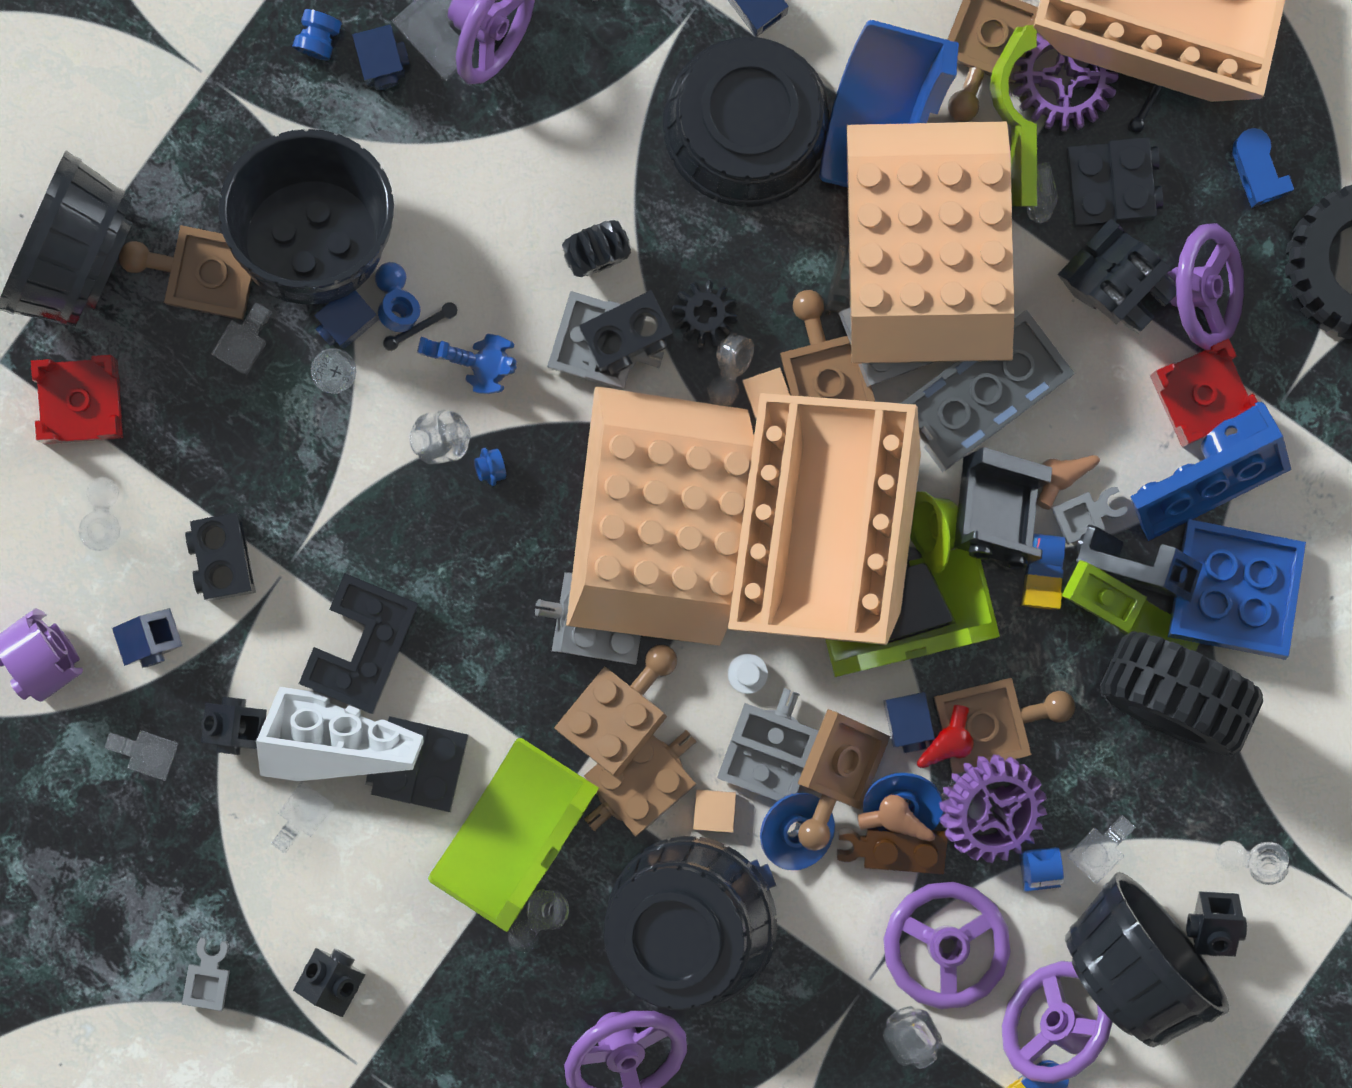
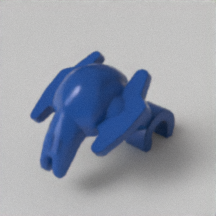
M486 334L484 340L474 343L473 349L479 351L477 354L452 347L445 341L435 342L425 337H420L417 349L418 354L435 359L449 360L452 363L466 367L470 366L474 375H466L465 380L473 386V392L492 394L502 392L504 386L498 384V382L502 381L505 376L515 373L517 369L515 358L508 357V354L505 352L506 349L514 348V343L499 335Z

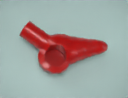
M954 705L949 726L944 728L927 750L923 752L917 761L919 768H926L953 757L957 759L966 758L971 753L974 747V740L965 729L970 708Z

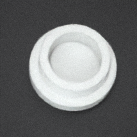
M740 655L729 666V682L735 690L741 693H755L767 681V667L764 661L756 655Z

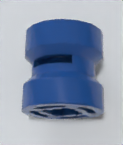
M305 9L301 22L306 29H302L301 33L295 36L292 48L310 57L329 61L333 51L332 39L330 37L339 34L342 22L325 13Z

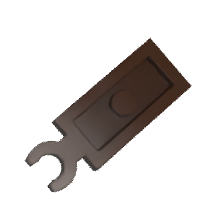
M883 826L867 829L866 836H859L856 831L843 828L838 832L839 840L850 841L853 846L848 850L837 849V860L852 862L858 857H864V868L944 874L948 838L945 836V831L932 830L935 839L933 841H926L889 831Z

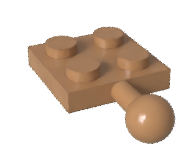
M962 0L947 40L959 43L957 63L970 69L962 90L955 92L948 101V111L952 118L960 122H967L978 114L979 101L976 95L984 74L992 77L993 68L1016 27L1034 25L1038 7L1021 0ZM1024 53L1021 57L1025 58L1027 53ZM1013 65L1009 76V84H1015L1016 80L1011 79V74L1020 71L1022 66Z
M181 225L174 257L149 252L143 243L137 241L128 242L121 248L119 262L123 269L128 272L139 273L146 268L170 272L164 301L166 305L244 320L252 278L232 255L223 234Z
M804 290L798 293L793 301V311L799 319L805 322L811 345L780 353L790 395L875 402L872 387L866 386L859 365L851 364V344L848 336L826 341L820 316L824 311V301L821 295L813 290Z
M656 645L648 651L645 659L646 667L631 686L604 666L554 727L562 736L616 779L667 718L664 712L643 697V695L659 676H667L676 668L677 656L669 646Z
M1012 678L933 697L941 730L949 726L954 705L970 708L965 729L971 734L974 740V747L966 758L957 759L953 757L949 759L953 774L965 772L964 763H970L974 768L977 767L978 756H984L989 762L993 754L1000 755L1004 758V761L1008 757L1018 759L1030 756L1031 751L1024 724L1049 718L1057 723L1066 722L1074 715L1076 708L1073 697L1064 691L1052 692L1043 703L1019 708Z
M827 709L798 781L799 785L822 794L812 819L803 822L798 832L800 843L805 848L814 851L824 848L830 840V829L827 823L836 801L859 810L862 809L865 794L873 782L891 737L830 709Z

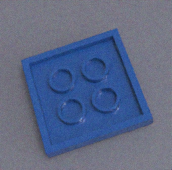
M1188 519L1185 525L1181 551L1203 565L1191 602L1174 598L1168 637L1286 660L1290 653L1306 542Z

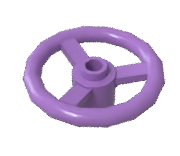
M452 0L448 9V19L453 21L455 28L461 30L456 51L457 72L467 84L484 83L499 73L505 66L526 32L532 17L535 0H502L498 3H494L496 0ZM517 8L508 34L494 53L495 40H501L508 30L509 20L507 16ZM475 39L480 43L478 68H473L472 66Z
M1216 223L1200 225L1188 236L1179 257L1178 267L1167 272L1176 283V296L1169 303L1178 307L1181 323L1190 340L1202 349L1210 350L1211 346L1228 338L1230 339L1235 332L1242 313L1244 270L1239 250L1231 234ZM1212 239L1217 245L1204 267H1194L1200 247L1207 240ZM1226 263L1230 296L1224 318H1222L1216 303L1223 293V280L1218 274ZM1194 307H1199L1203 310L1212 334H1208L1203 330L1197 319Z
M956 882L927 884L907 895L890 915L883 939L886 965L897 986L916 1002L938 1009L967 1007L986 997L1004 976L1011 953L1008 926L997 905L978 889ZM955 898L968 902L982 913L959 929L946 925L934 930L910 917L916 908L933 899ZM991 928L995 951L990 968L978 983L961 992H957V966L963 964L968 958L970 941ZM902 931L926 943L930 957L940 965V993L924 988L909 975L901 960L899 940ZM951 938L954 941V949L949 953H943L940 942L943 939L948 940Z
M1059 961L1036 970L1019 985L1007 1004L1001 1026L1003 1050L1012 1067L1031 1081L1054 1084L1077 1076L1096 1060L1109 1039L1113 1022L1098 1005V1018L1093 1020L1066 1004L1060 978H1078L1070 961ZM1043 986L1049 1008L1042 1015L1040 1021L1041 1032L1021 1049L1018 1043L1017 1027L1022 1010L1032 994ZM1052 1045H1057L1070 1054H1077L1070 1061L1054 1067L1037 1066L1033 1063Z
M656 1011L608 1013L601 1017L597 1024L588 1029L572 1046L564 1064L566 1084L569 1088H596L588 1085L582 1079L580 1067L585 1064L606 1062L610 1070L620 1072L622 1088H661L680 1069L687 1053L686 1033L674 1018ZM635 1027H649L640 1033H637ZM668 1036L671 1040V1050L666 1061L652 1075L639 1082L636 1068L645 1057L644 1049Z

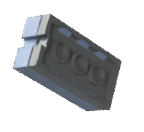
M1025 310L1014 318L1012 361L955 362L900 404L917 405L919 431L921 430L929 441L924 448L940 470L944 472L1070 379L1075 373L1031 314Z

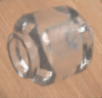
M453 410L426 413L416 419L410 432V445L413 452L427 464L456 461L464 456L468 448L470 429L461 415Z
M909 1006L896 1011L887 1019L883 1038L898 1064L904 1067L916 1066V1068L922 1069L931 1065L937 1059L936 1053L940 1050L943 1039L927 1011L914 1009V1007Z

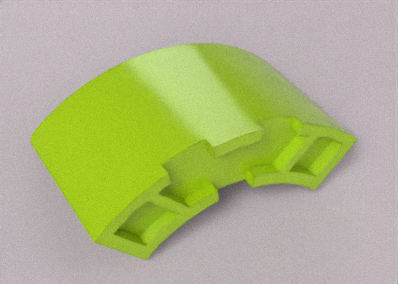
M950 550L949 560L945 569L941 573L932 572L956 624L887 645L825 639L834 677L1000 637L981 559L969 556V552L965 550ZM924 558L909 561L910 566L926 563Z
M517 738L468 818L428 876L429 882L508 932L541 878L560 852L566 839L579 822L599 787L524 739Z

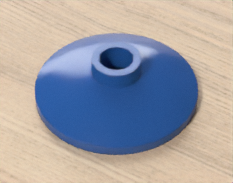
M895 773L887 775L872 784L865 794L863 813L878 811L882 800L892 794L908 799L906 802L908 803L909 810L930 830L936 828L940 822L939 818L943 814L939 802L943 800L937 787L926 778L916 774Z
M809 793L791 794L780 799L767 812L761 825L760 842L764 854L774 865L792 871L805 869L819 861L828 851L835 832V821L832 813L827 823L830 829V840L824 848L815 851L809 850L800 843L798 837L799 828L802 823L812 819L820 800L819 797ZM796 822L794 830L788 832L790 826Z

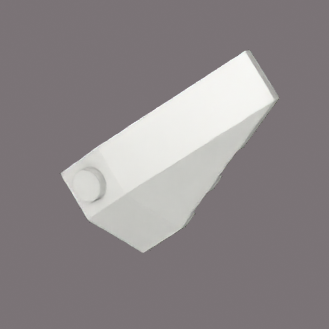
M279 687L256 740L260 776L292 781L413 770L424 742L422 735L383 719L376 722L361 716L360 710L350 705L346 709L330 703L328 696L319 692Z

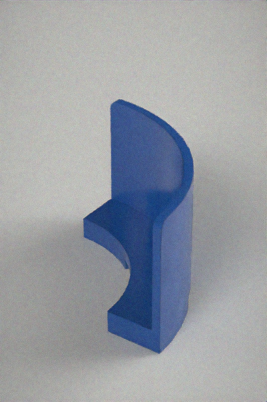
M875 20L867 21L848 59L835 97L822 153L820 179L824 182L848 188L847 125L927 123L930 113L938 115L946 93L957 75L959 43Z

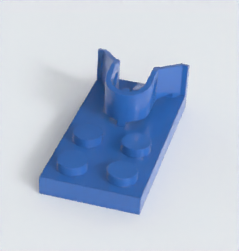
M1257 402L1255 406L1232 419L1223 421L1214 428L1201 443L1200 449L1206 459L1196 464L1183 465L1172 476L1160 482L1147 483L1136 494L1130 496L1141 528L1148 541L1186 523L1188 519L1192 520L1292 470L1284 437L1264 403ZM1229 428L1237 429V433L1228 436L1225 434Z

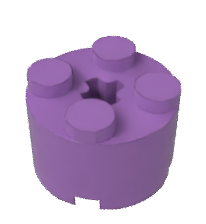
M37 608L0 633V666H5L13 677L10 683L20 698L26 700L31 696L35 700L43 702L81 675L83 669L75 668L74 664L80 659L64 632L56 623L48 627L41 620L47 614Z

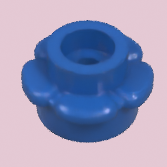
M482 448L480 457L474 460L478 478L480 481L487 480L488 484L495 486L496 481L506 479L502 455L498 449L487 451L486 448Z

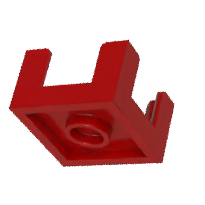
M1229 338L1211 346L1210 350H1204L1180 362L1167 365L1150 375L1182 447L1205 438L1223 421L1238 416L1255 406V403L1258 402L1254 394L1248 396L1232 360L1237 356Z
M112 355L91 356L92 360L54 362L51 359L31 360L32 381L38 385L40 421H35L36 441L43 444L123 438L118 359Z

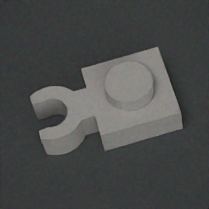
M1111 487L1103 491L1096 502L1093 501L1090 492H1087L1051 508L1067 545L1079 540L1086 533L1088 525L1105 529L1101 517L1118 518L1128 511L1126 506L1118 510H1113L1108 506V498L1119 492L1118 487Z
M202 937L197 943V954L201 959V965L189 964L182 1005L223 1011L230 970L219 969V964L227 956L229 944L228 941H221L219 953L211 955L206 950L207 938Z

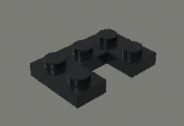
M344 573L329 610L365 624L363 634L351 662L313 647L298 684L374 714L419 603Z

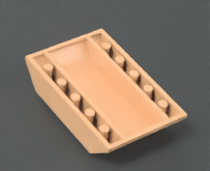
M1040 0L1033 27L1064 56L1210 102L1261 99L1264 96L1285 0Z
M1007 121L847 125L851 364L1012 361L1014 282L1011 160Z
M595 387L566 626L716 646L721 645L729 624L754 442L748 409Z
M760 393L728 624L729 630L887 645L901 613L921 449L917 405Z

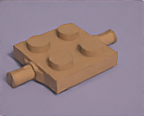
M684 730L669 745L652 735L617 779L599 764H596L584 777L599 787L597 794L602 804L583 819L596 831L598 827L613 816L623 821L636 837L640 835L697 785L683 769L679 758L697 741L687 730Z

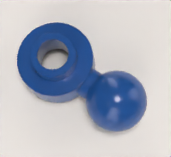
M387 262L382 264L375 273L377 287L386 293L378 307V316L381 323L389 330L405 332L410 330L419 318L421 312L420 305L412 294L402 290L407 279L403 267L394 262ZM393 312L399 313L401 317L396 316Z

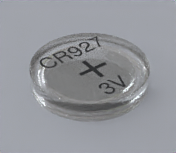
M338 348L323 350L314 358L311 365L313 382L320 390L328 394H340L347 391L353 385L357 376V367L353 358L346 351Z

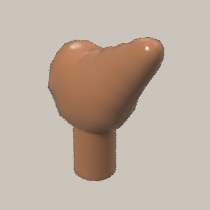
M1091 455L1073 460L1060 461L1058 459H1048L1043 462L1042 465L1052 467L1051 483L1044 485L1037 499V505L1043 509L1050 510L1058 492L1067 489L1076 480L1096 467L1100 462V458L1096 455Z
M891 794L886 796L882 800L878 811L858 814L861 830L883 826L889 831L909 835L921 840L933 841L935 839L933 831L913 815L909 810L906 800L898 795Z

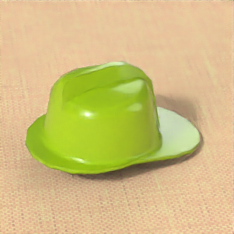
M917 491L910 539L921 553L933 573H941L948 563L950 550L954 549L958 506L950 499L933 498L926 491Z

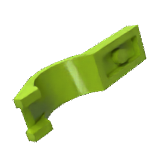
M1034 25L1015 28L993 68L990 82L993 106L1004 122L1007 121V124L1011 126L1012 206H1037V124L1024 119L1014 108L1009 96V76L1014 63L1025 52L1037 47V30L1033 27Z
M1079 560L1061 595L1062 597L1118 628L1124 635L1132 631L1137 633L1143 632L1196 651L1199 643L1168 637L1171 619L1169 613L1148 602L1146 596L1090 563Z

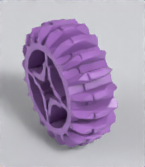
M1037 33V47L1025 52L1027 53L1026 58L1020 57L1014 63L1022 66V71L1011 74V79L1016 80L1015 83H1023V85L1013 90V96L1022 97L1026 95L1027 97L1019 108L1021 111H1026L1033 106L1036 109L1030 118L1033 122L1038 121L1041 114L1046 116V129H1051L1055 119L1060 120L1059 127L1061 131H1067L1069 119H1072L1077 129L1083 128V115L1092 123L1098 119L1095 108L1105 112L1109 107L1108 102L1103 97L1113 98L1116 94V90L1107 85V83L1116 82L1118 74L1107 72L1106 68L1093 64L1091 66L1094 71H1090V68L1078 66L1073 58L1061 55L1059 52L1056 58V65L1043 68L1042 71H1033L1034 63L1038 57L1049 50L1055 49ZM1063 64L1066 75L1073 77L1068 83L1065 92L1062 79L1053 76V74L1058 76ZM1035 84H1039V87L1051 89L1056 96V104L1058 106L1046 101L1037 91ZM1087 84H1095L1093 95L1086 102L1070 107L1072 92L1075 88L1085 87Z
M993 754L989 762L984 756H978L977 767L975 768L970 763H964L966 773L963 776L951 773L952 779L956 784L954 787H943V792L949 799L939 802L940 809L946 813L939 818L941 824L947 828L945 836L951 842H955L954 846L961 853L967 852V855L974 860H978L982 856L986 862L993 863L997 855L1001 860L1008 861L1009 850L1011 849L1016 854H1022L1020 844L1024 841L1034 843V838L1030 833L1032 830H1043L1042 824L1037 818L1047 815L1046 809L1040 805V803L1047 799L1045 793L1039 789L1042 785L1040 780L1035 775L1032 776V770L1025 764L1019 765V762L1012 757H1008L1004 761V758L1000 755ZM1005 781L1012 783L1008 787L1002 785L993 790L987 787V785L995 782ZM973 797H974V801H973L972 805L969 807V805H970V803H971V800H972ZM988 798H990L995 803L994 805L996 806V808L994 810V813L996 814L997 819L991 814L992 812L990 811V808L992 807V805ZM989 828H997L999 830L990 835L974 834L979 830L984 832Z

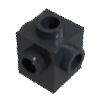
M222 697V704L205 703L201 743L216 744V753L240 755L241 747L257 749L256 740L266 720L267 710L246 707L247 699Z
M1199 891L1194 914H1188L1186 923L1187 937L1193 938L1196 954L1236 957L1239 940L1244 941L1247 934V920L1243 916L1239 894Z
M315 948L293 991L314 1006L343 1017L357 993L365 974L352 966L355 959L350 955L335 948L331 954Z

